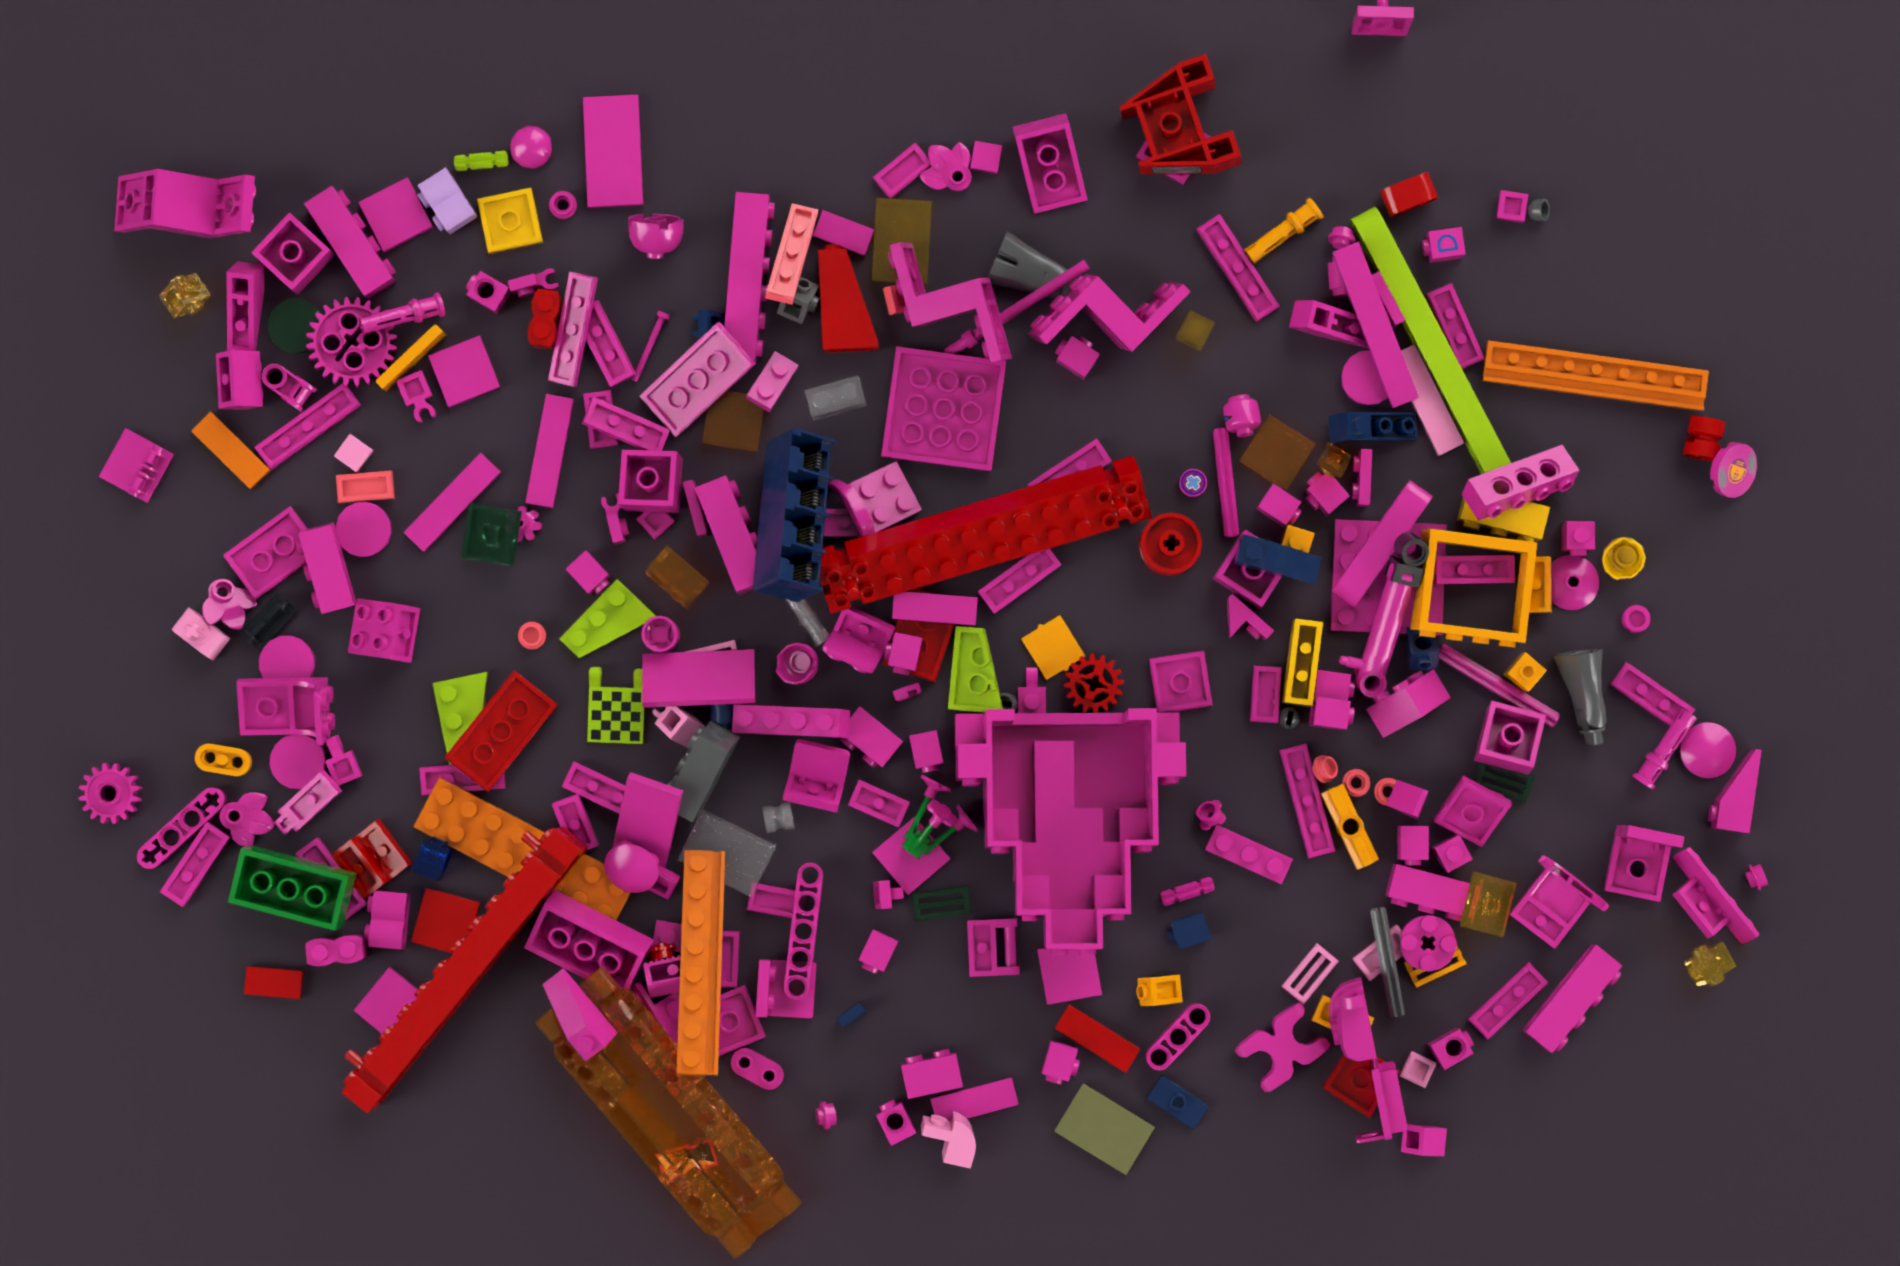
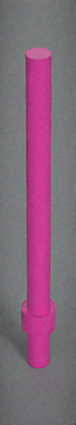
M1082 260L1001 312L1002 324H1005L1089 270L1090 268L1086 261ZM977 328L973 331L969 329L961 335L962 338L946 347L944 351L945 353L958 354L967 347L971 349L979 343L978 340L984 337L983 332L978 331Z

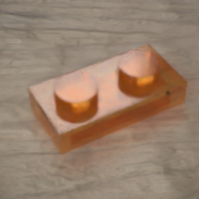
M1327 442L1320 454L1317 465L1320 466V470L1330 477L1336 475L1341 478L1347 469L1351 455Z

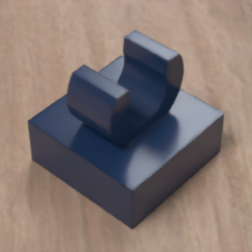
M699 310L698 315L692 317V321L698 322V331H692L691 335L701 338L716 323L720 322L723 325L724 313L712 310Z

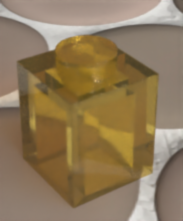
M1190 310L1176 340L1201 351L1215 322Z

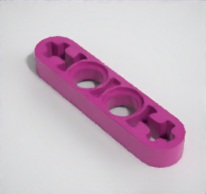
M216 787L207 788L202 791L138 850V863L146 869H154L161 866L200 831L206 822L211 821L220 812L221 808L227 803L225 792ZM209 794H218L217 802L219 805H210L206 808L205 811L209 812V815L206 817L205 812L196 805L200 803L201 806H204L210 800ZM190 811H196L200 816V821L195 827H190L185 822V816ZM171 829L175 830L179 835V840L174 846L168 845L164 839L165 833ZM158 840L160 846L168 852L165 854L163 850H160L154 856L157 860L155 863L153 861L146 862L147 854L145 852L147 850L149 852L155 851L159 847V845L155 844Z

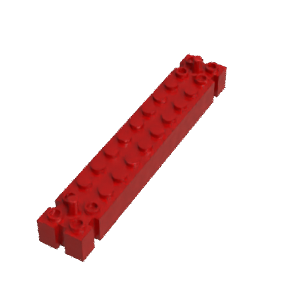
M1134 456L1113 461V468L1103 470L1102 466L1099 465L845 541L846 548L835 551L833 545L822 548V550H826V554L822 555L820 581L830 614L852 608L851 601L861 599L862 604H866L1120 528L1119 521L1128 519L1130 524L1152 518L1148 500L1143 491L1145 488L1141 472Z
M561 826L559 828L553 827L551 830L548 829L540 839L536 838L529 831L524 833L521 840L534 851H530L520 863L524 866L521 871L513 872L504 882L503 886L506 888L504 892H500L498 895L495 894L485 906L488 910L487 913L476 917L467 928L470 934L467 937L460 938L452 946L450 952L453 955L445 961L442 960L432 971L435 977L427 983L424 982L414 994L417 999L409 1005L406 1004L396 1016L399 1019L397 1024L394 1023L391 1027L388 1026L378 1038L382 1041L380 1045L377 1044L374 1048H370L363 1058L352 1049L345 1054L344 1058L357 1069L352 1070L345 1078L343 1083L346 1087L341 1093L368 1114L380 1106L393 1090V1087L406 1074L554 889L565 878L569 870L589 848L566 827Z

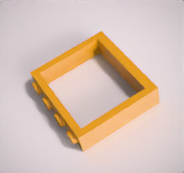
M1422 529L1421 539L1427 544L1429 555L1427 560L1420 565L1424 571L1419 587H1415L1410 629L1419 630V636L1436 638V633L1446 634L1445 639L1462 641L1463 636L1473 637L1472 643L1489 644V639L1499 640L1498 646L1515 648L1516 643H1526L1537 543L1437 529ZM1437 543L1521 553L1512 633L1428 622Z

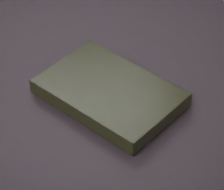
M1082 1083L1054 1132L1127 1175L1155 1126Z

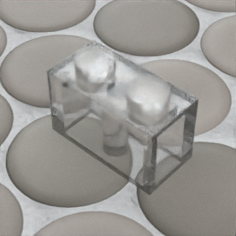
M858 375L804 390L813 421L866 406Z

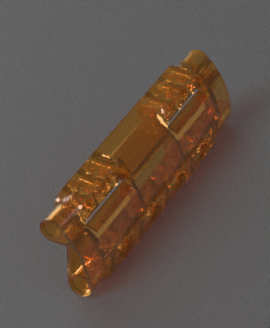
M601 966L580 982L578 986L618 1032L601 1051L628 1081V1085L600 1051L585 1061L574 1047L572 1049L569 1046L571 1043L567 1040L553 1007L548 1009L534 1023L550 1042H554V1053L558 1061L695 1223L707 1235L718 1236L719 1242L736 1259L750 1248L758 1236L791 1214L801 1204V1200L784 1182L783 1171L777 1162L704 1076L677 1075L672 1070L677 1071L678 1045L637 996L627 988L622 989L607 970ZM688 1155H690L693 1158V1160L699 1165V1167L715 1184V1186L720 1190V1192L726 1197V1199L731 1203V1205L737 1210V1212H735L731 1208V1206L720 1195V1193L715 1189V1187L709 1182V1180L704 1176V1174L698 1169V1167L693 1163V1161L688 1157Z

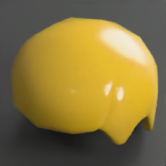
M1620 537L1612 540L1604 548L1602 563L1605 572L1613 579L1633 578L1643 569L1646 555L1643 546L1636 540L1629 537Z

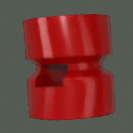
M1690 416L1687 432L1691 436L1685 440L1682 455L1696 460L1713 462L1717 452L1721 449L1718 440L1723 439L1726 422L1709 417Z

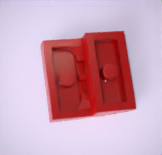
M380 819L374 821L356 837L347 841L331 854L341 869L357 873L354 887L363 899L372 895L374 891L383 887L413 864Z

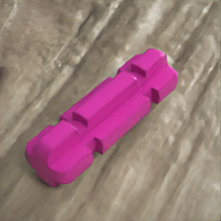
M1206 877L1200 879V882L1193 881L1175 887V890L1172 891L1171 889L1162 891L1160 897L1163 905L1169 906L1175 904L1177 900L1181 902L1200 896V893L1213 892L1215 886L1212 878Z

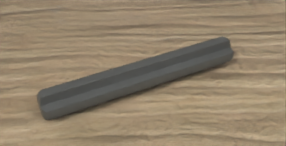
M1375 907L1371 909L1370 913L1390 1017H1400L1405 1014L1387 912L1385 907Z

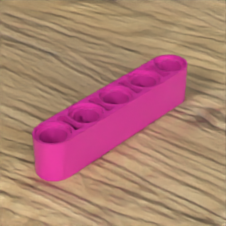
M1409 480L1331 591L1355 607L1394 553V542L1397 537L1402 533L1409 532L1433 496Z
M816 863L802 865L797 874L784 981V992L793 1000L803 999L809 993L824 877L822 868ZM808 867H813L818 871V879L814 883H807L803 879V871ZM810 895L814 898L815 906L811 911L801 909L799 901L802 896ZM800 923H806L811 927L812 933L809 938L801 939L797 936L796 928ZM803 951L807 954L808 963L806 966L798 967L794 964L793 955L795 952ZM794 979L801 980L805 985V990L800 995L793 994L789 989L790 982Z

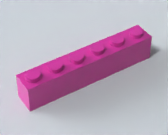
M736 192L724 327L757 364V356L762 357L763 340H759V330L765 329L766 313L761 312L762 301L767 302L765 296L768 285H763L764 274H769L770 258L766 257V246H772L773 230H768L769 219H774L775 203L770 202L769 194Z

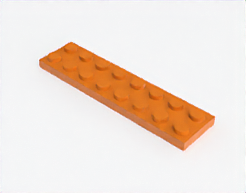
M441 777L436 782L413 826L507 877L513 872H520L524 867L520 863L530 851H534L521 840L524 833L529 831L538 839L545 833ZM585 853L555 889L616 921L632 893L615 886L606 875L604 863Z

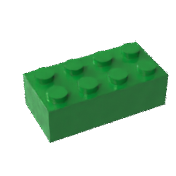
M249 845L240 849L228 903L336 931L344 927L357 873Z

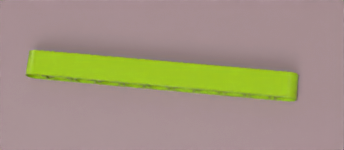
M1373 207L1351 218L1350 224L1375 273L1380 272L1403 314L1405 321L1402 325L1412 344H1415L1481 474L1511 464L1380 212L1376 207Z

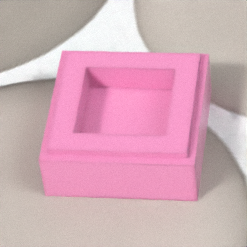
M349 434L334 457L358 473L374 450L352 434Z
M1410 1050L1399 1076L1426 1088L1437 1063Z

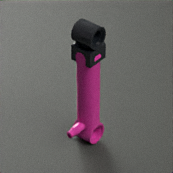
M1412 532L1402 533L1394 542L1395 553L1400 558L1394 556L1389 558L1385 570L1387 581L1362 659L1351 656H1340L1339 658L1340 664L1355 669L1352 679L1355 681L1357 688L1369 698L1377 697L1386 689L1387 681L1385 676L1414 587H1419L1424 571L1420 565L1427 560L1429 555L1427 544ZM1416 544L1415 551L1411 554H1406L1408 547ZM1374 676L1372 683L1364 685L1368 677Z

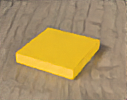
M532 188L477 199L489 254L543 243Z

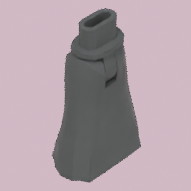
M1007 231L987 278H990L992 285L1031 294L1067 271V269ZM1072 281L1045 298L1055 300L1059 295L1065 296L1071 290L1069 285Z
M1578 649L1554 656L1571 696L1577 724L1579 727H1582L1579 733L1584 734L1586 745L1604 743L1602 731L1605 730L1607 717L1601 683L1603 649Z

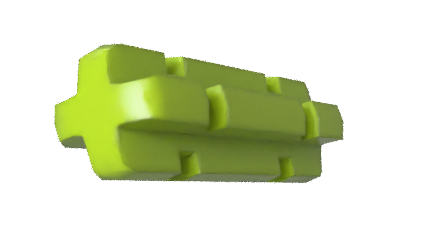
M495 151V154L491 152L469 154L468 157L465 155L454 156L456 171H466L468 168L471 170L494 168V165H497V167H507L509 164V157L506 151Z

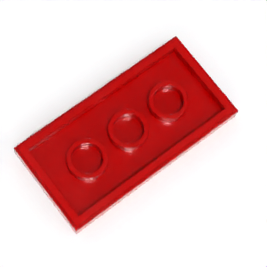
M514 670L444 758L485 791L489 792L558 704Z

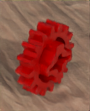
M1091 653L1089 661H1086L1083 656L1079 657L1080 665L1071 663L1070 666L1074 670L1073 673H1065L1070 682L1063 684V687L1070 688L1071 690L1066 697L1075 698L1073 707L1082 704V712L1086 713L1089 707L1092 708L1093 713H1098V707H1102L1105 712L1108 711L1107 703L1110 702L1116 705L1118 702L1114 696L1123 694L1121 690L1117 689L1118 685L1124 684V680L1117 679V675L1122 672L1121 669L1114 671L1112 667L1115 661L1112 660L1108 664L1105 663V655H1102L1099 660H1095L1094 653ZM1095 665L1091 673L1087 675L1079 673L1084 667ZM1104 669L1110 674L1112 684L1105 681L1103 677ZM1096 676L1098 677V683L1106 687V689L1101 687L1096 688L1094 692L1090 691V685L1081 679L1092 680ZM1075 683L1082 686L1085 692L1083 699L1078 695ZM1100 693L1109 694L1105 700L1093 703L1096 695Z

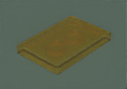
M876 198L872 282L896 283V279L899 278L896 268L893 269L889 262L888 252H891L889 245L909 242L913 245L923 284L927 285L932 201Z

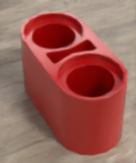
M1428 172L1416 175L1380 191L1390 218L1426 205L1439 198Z

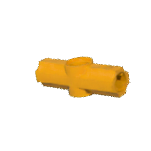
M1343 783L1321 793L1336 825L1337 833L1341 836L1356 869H1361L1379 860L1364 829L1363 821L1358 816ZM1347 819H1353L1357 824L1356 831L1351 835L1346 834L1343 830V823Z

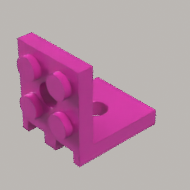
M1616 825L1603 891L1660 902L1671 847L1683 848L1684 836L1631 825ZM1634 861H1640L1644 865V873L1639 877L1633 876L1630 872V866Z

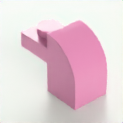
M954 1111L950 1121H947L945 1117L940 1115H931V1117L923 1115L920 1125L922 1136L945 1141L942 1149L943 1163L971 1169L976 1151V1142L970 1122L963 1115Z

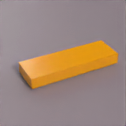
M433 325L376 379V383L387 392L396 384V380L401 379L446 334L440 327Z

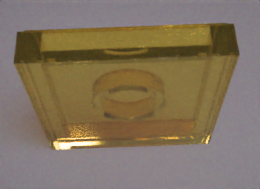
M1473 871L1460 926L1503 937L1517 883Z

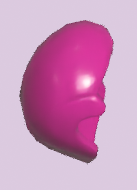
M531 125L517 130L510 143V151L514 161L524 168L535 169L543 166L552 153L551 137L541 127Z
M800 642L788 644L777 655L776 673L786 683L793 685L805 684L813 679L817 673L818 656L808 644Z

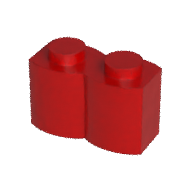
M537 289L533 296L532 312L534 317L531 319L528 327V340L533 348L554 350L558 331L557 323L560 320L563 306L562 297L557 291Z

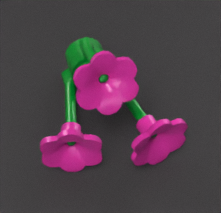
M921 775L920 778L928 786L924 794L926 797L910 829L905 833L904 837L906 840L902 844L917 859L923 854L928 856L933 848L956 831L960 832L965 827L975 832L979 831L960 805L956 806L959 813V818L957 819L948 806L934 800L938 791L950 792L951 789L924 775ZM928 808L933 814L929 820V825L924 831L920 829L916 831ZM941 823L950 827L929 844L931 839L928 835L934 828H938Z

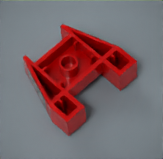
M1206 54L1179 62L1119 107L1122 120L1138 116L1151 154V158L1138 162L1141 175L1216 174L1242 165L1241 154L1233 131L1231 130L1206 139L1191 98L1192 96L1216 89L1215 78Z

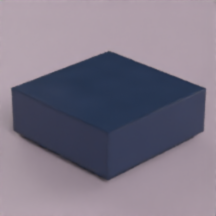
M860 1001L838 1016L837 1020L842 1027H845L863 1015L866 1009Z

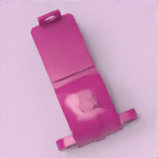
M1361 977L1340 983L1331 996L1329 1003L1331 1031L1335 1046L1341 1045L1342 1052L1347 1059L1353 1061L1370 1060L1383 1130L1356 1134V1143L1381 1139L1390 1140L1393 1139V1133L1404 1132L1408 1129L1396 1066L1393 1061L1378 1063L1362 979Z

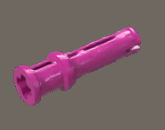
M436 292L432 297L421 300L414 298L408 302V305L358 317L362 333L367 334L409 321L422 323L423 319L439 315V317H444L445 308L440 294Z
M1681 709L1653 752L1646 754V761L1638 773H1634L1632 777L1654 790V783L1662 771L1668 769L1669 763L1667 762L1697 718Z

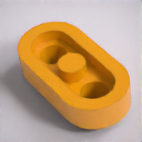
M204 744L195 753L196 765L201 770L207 772L243 776L252 767L250 754L240 748ZM210 752L215 755V761L212 763L207 761V755ZM237 757L243 760V764L239 768L234 765V760Z

